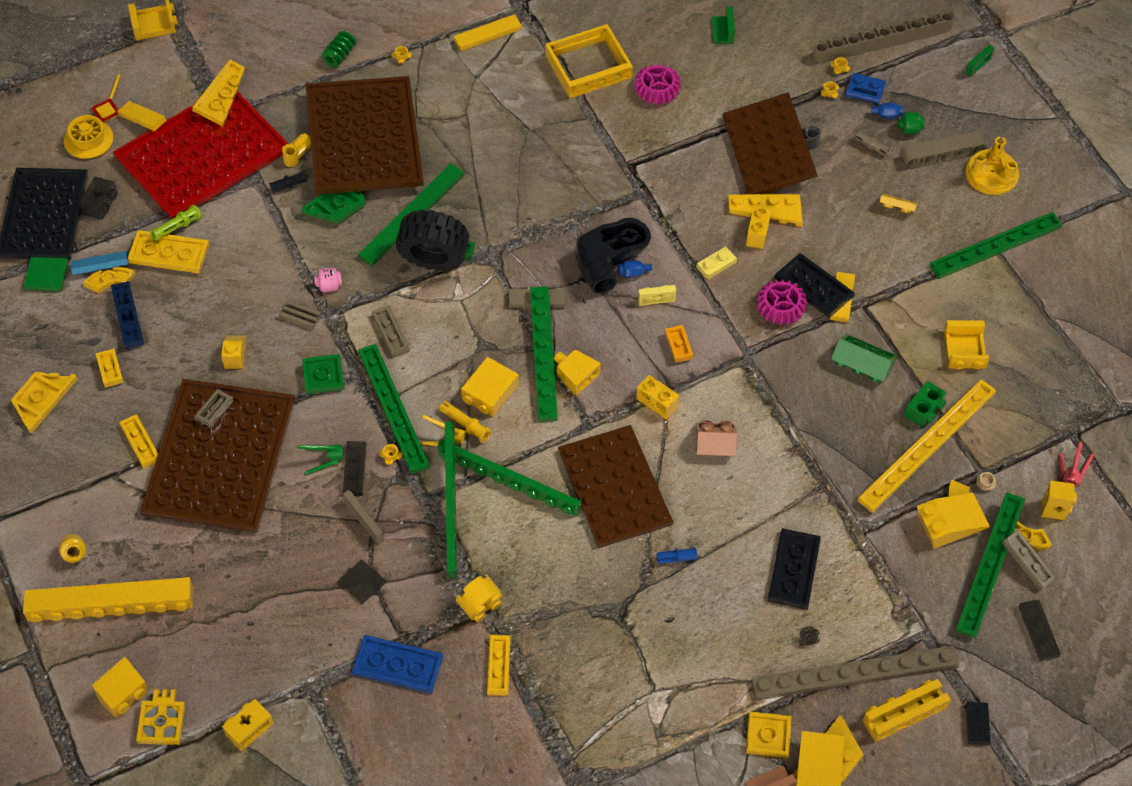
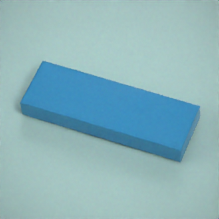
M121 251L71 261L72 274L76 275L127 265V252Z

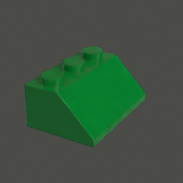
M845 334L839 338L831 359L838 366L853 368V372L863 375V373L867 374L871 380L880 383L888 378L898 359V355Z

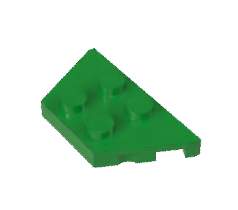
M361 191L321 194L301 209L303 214L339 224L364 207L365 199Z

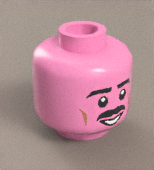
M334 267L319 269L318 276H314L315 286L319 287L321 292L337 291L339 286H342L340 271H337Z

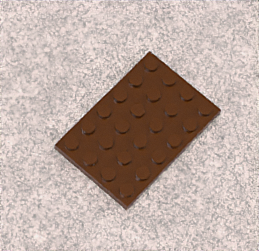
M789 92L722 113L747 194H765L818 177Z
M631 425L558 447V453L577 499L581 501L582 511L598 549L673 525L671 515Z

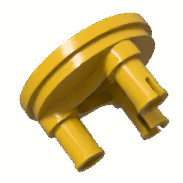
M997 137L991 149L977 152L967 162L965 169L966 178L972 187L982 193L989 195L1005 194L1011 191L1018 182V164L1010 155L1004 152L1006 145L1004 137H1002L1001 142H999L1000 137Z

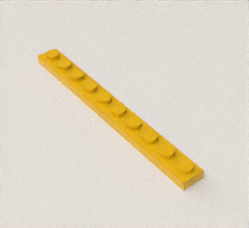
M981 379L858 498V502L874 513L995 395L997 390Z

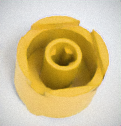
M484 574V578L479 576L471 581L463 589L465 593L462 597L458 594L455 600L469 618L478 623L485 618V613L488 610H495L502 604L500 599L503 597V593L490 577Z

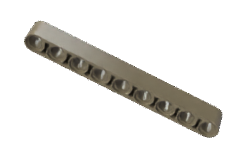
M943 10L819 40L814 43L812 59L816 63L833 61L838 57L845 58L944 34L951 31L955 15L950 10Z

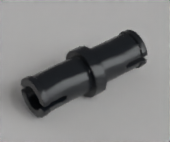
M301 171L291 176L286 175L283 179L270 182L269 185L274 194L286 188L292 189V186L307 182L304 172Z

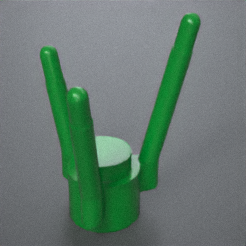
M342 444L297 446L298 449L326 451L327 459H331L330 462L305 471L306 475L331 465L339 464L338 460L343 459Z

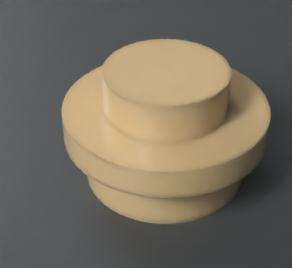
M984 472L977 477L976 484L983 491H991L996 486V478L992 473Z

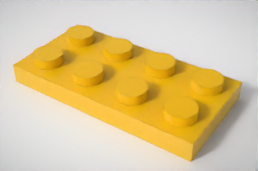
M138 230L127 260L129 264L200 274L210 244L209 240L169 234L154 241L150 236V232Z

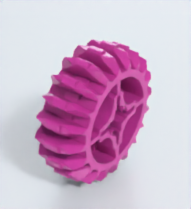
M658 63L657 66L651 64L650 67L645 66L644 69H640L636 75L634 86L639 98H643V102L649 101V104L655 103L657 106L658 103L664 105L665 102L670 103L672 100H675L680 93L681 83L677 71H673L672 67L667 68L666 64L660 66Z
M775 279L773 283L768 281L767 285H763L761 290H759L756 300L757 309L760 311L761 317H765L766 322L772 320V324L778 322L780 326L783 323H786L788 326L790 321L795 324L797 319H801L802 314L805 313L807 305L806 295L802 293V288H797V283L792 285L790 280L784 282L782 279L781 282H778Z

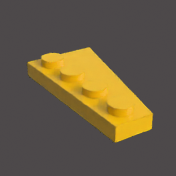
M229 60L194 104L193 111L223 127L244 75L245 67Z
M800 194L728 195V208L731 214L751 217L754 205L772 208L770 219L779 220V223L787 224V222L794 223L796 226L802 227Z

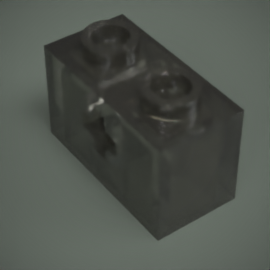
M94 176L79 202L82 214L102 220L105 214L109 212L113 200L117 198L118 191L115 183Z

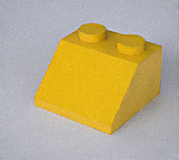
M123 657L92 684L100 703L115 718L125 714L135 701L142 699L148 691L145 681L126 657Z

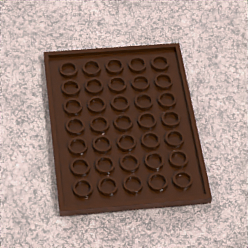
M409 76L305 84L316 195L424 186Z
M182 379L140 509L141 515L258 533L295 403V395ZM219 389L232 396L234 401L210 429L206 424L203 425L200 421H195L194 416L212 394ZM219 396L218 399L213 403V405L216 404L222 396ZM210 407V408L208 409V411L203 415V417H205V416L207 415V413L211 410V407Z

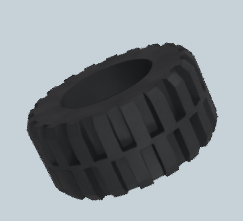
M434 210L412 211L401 220L396 239V248L398 253L411 264L414 263L418 267H425L429 270L447 271L451 268L455 269L463 263L470 236L466 226L462 225L461 221L454 219L451 215L448 216L443 212L438 213Z

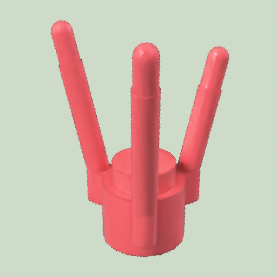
M1082 442L1078 443L1073 467H1068L1065 470L1063 454L1059 455V479L1063 480L1062 482L1075 484V487L1081 485L1082 478L1094 457V454H1090L1079 473L1077 466Z

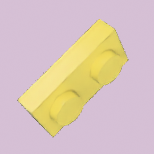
M725 246L697 263V269L708 280L735 264L737 258Z
M663 285L661 287L639 289V306L675 302L676 286Z

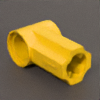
M306 133L301 134L291 144H286L283 147L284 165L287 167L298 165L299 158L311 148L309 135Z

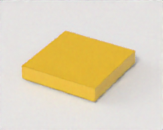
M749 711L746 754L789 758L791 716Z

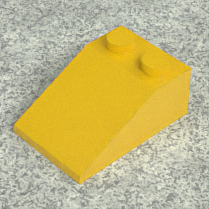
M974 493L937 498L917 506L918 518L933 549L990 528Z

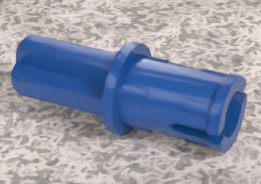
M696 547L680 550L675 548L672 551L658 552L656 558L658 564L673 562L680 564L681 561L697 560Z

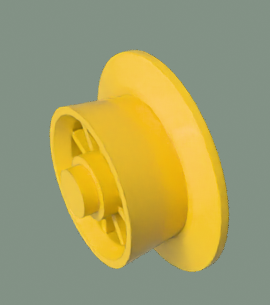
M82 115L73 119L68 125L64 136V146L66 151L76 158H96L107 152L111 147L114 138L113 132L99 118L92 115Z

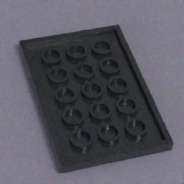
M15 169L0 235V258L31 259V257L72 259L88 179L87 169Z

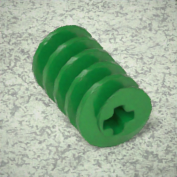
M346 31L338 32L322 52L324 62L331 68H338V64H341L346 55L357 45L356 38Z

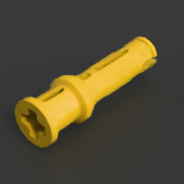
M443 401L439 406L440 412H443L463 426L466 433L477 437L480 443H485L491 436V428H486L476 418L471 419L448 403V401Z

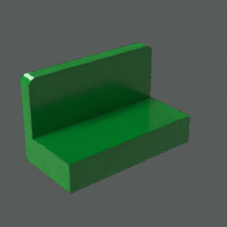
M726 7L725 16H712L713 42L715 44L734 43L735 24L733 7Z

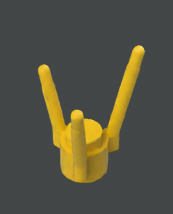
M422 415L423 419L445 428V423ZM454 427L455 445H462L466 431ZM432 441L421 442L422 445L437 446L439 443Z

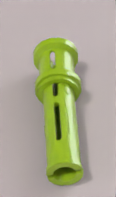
M191 205L188 210L178 212L175 218L150 230V236L154 241H157L180 227L189 226L194 220H200L202 215L196 205Z

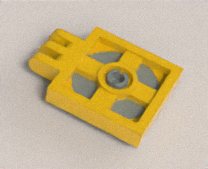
M154 689L153 701H142L136 739L138 744H181L186 705L185 702L176 701V689H171L170 697H168V689H163L162 697H159L160 689Z

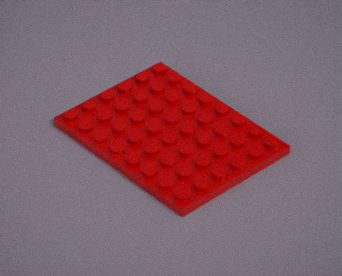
M238 91L223 127L194 112L193 104L169 118L156 131L149 130L113 151V155L170 219L175 218L178 212L188 210L191 205H196L197 207L276 160L283 155V147L289 144Z

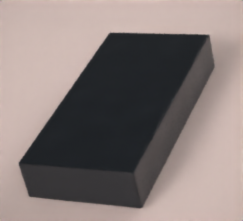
M967 702L968 744L990 745L988 703Z

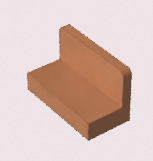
M780 766L747 780L745 785L796 786L797 781L793 774L788 775L784 766Z

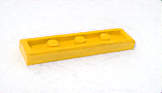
M514 14L455 35L454 41L460 51H464L522 30V25Z

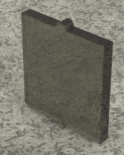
M362 559L352 568H349L348 572L337 581L362 605L372 595H376V592L387 583L383 577Z

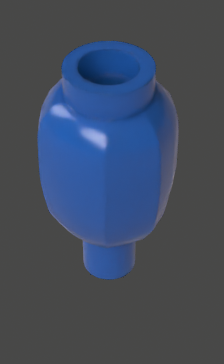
M896 102L882 103L878 107H871V114H878L884 119H897L903 114V105H899Z
M636 260L624 261L621 265H618L619 276L623 275L624 278H635L643 275L644 272L652 271V264H643L641 261Z

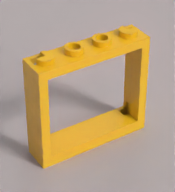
M608 24L545 44V56L569 98L632 78L633 66ZM605 41L619 65L570 81L556 56Z

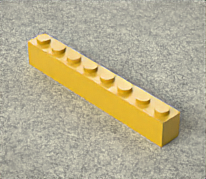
M190 577L24 590L23 613L27 621L38 623L42 620L60 621L65 618L82 619L83 617L90 616L100 618L104 615L123 616L128 613L144 614L153 611L163 613L166 610L185 611L193 608V584Z

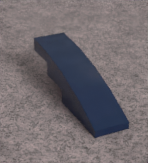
M130 282L111 285L125 349L144 345Z

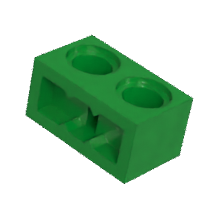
M927 380L907 405L904 417L922 428L927 423L931 424L936 417L937 410L941 411L946 405L945 397L947 392Z

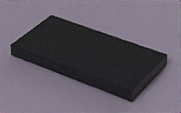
M801 253L775 274V279L779 282L783 279L784 282L790 280L792 285L797 283V288H802V293H805L806 301L828 318L833 316L855 296L854 291Z
M781 529L767 602L808 610L821 536Z

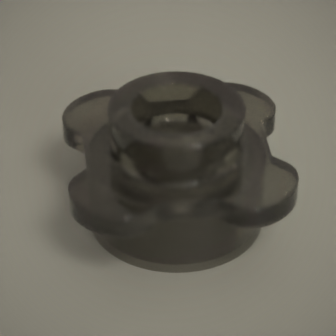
M814 627L803 628L799 634L801 637L799 644L801 646L817 644L819 642V630Z

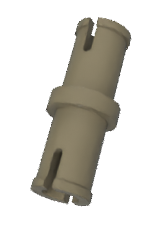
M862 130L858 131L857 137L854 139L867 146V149L874 150L886 157L889 152L888 150L891 148L878 141L877 137H871L862 132Z

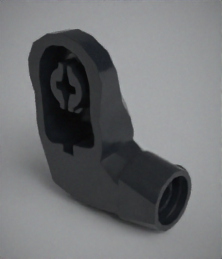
M623 218L617 222L598 226L577 239L576 259L578 266L594 293L602 294L612 290L617 284L613 266L626 258L640 254L647 248L651 239V233L645 223L636 218Z

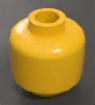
M76 534L66 535L59 542L60 556L66 562H79L86 554L85 542L82 537Z

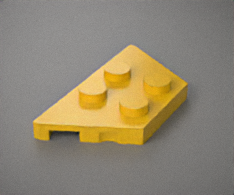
M34 372L11 399L13 406L31 434L78 380L75 374L60 376L59 373L46 374L44 372Z
M839 715L825 734L845 736L841 774L842 785L863 758V753L843 717ZM798 768L793 773L796 780L798 775Z

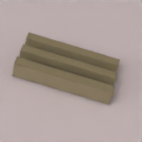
M289 300L286 301V306H283V311L279 313V318L311 330L314 329L321 317V312Z
M217 389L194 416L195 421H200L201 424H206L211 429L234 401L233 397ZM219 396H222V397L217 401V403L213 405V403L218 399V397H219ZM211 407V410L207 413V415H206L205 417H203V415H204V414L208 411V409Z

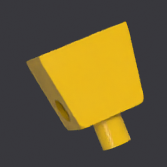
M573 350L568 356L560 351L554 357V361L558 363V378L576 396L601 373V363L578 350Z

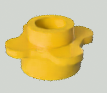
M405 46L397 47L395 52L391 54L392 58L398 60V63H404L408 58L412 57V53L408 52Z
M838 57L830 63V66L834 68L835 74L850 71V67L847 66L848 61L843 57Z
M828 81L822 85L823 91H821V95L823 97H838L837 91L839 86L835 82Z
M388 444L379 452L380 457L385 459L387 465H391L393 461L402 458V452L398 451L395 444Z

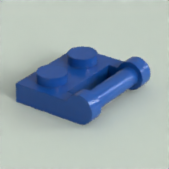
M853 73L845 97L873 102L874 105L879 106L886 81Z

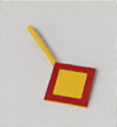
M120 74L116 77L109 99L91 107V110L101 122H106L119 116L118 108L112 99L121 77Z

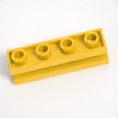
M938 679L932 682L927 680L915 690L912 688L902 693V696L896 699L891 697L879 707L872 706L865 711L863 723L874 741H880L947 709L951 698L947 693H942L940 681Z

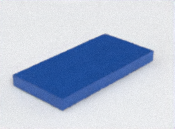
M364 635L352 669V675L432 694L444 654Z

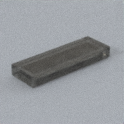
M347 441L343 493L349 490L354 496H363L366 441Z
M1039 599L1020 603L1018 607L1039 661L1060 657L1061 653Z

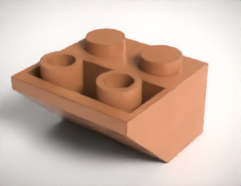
M701 420V423H696L697 455L736 456L737 430L735 424H732L730 421L712 423L710 420Z

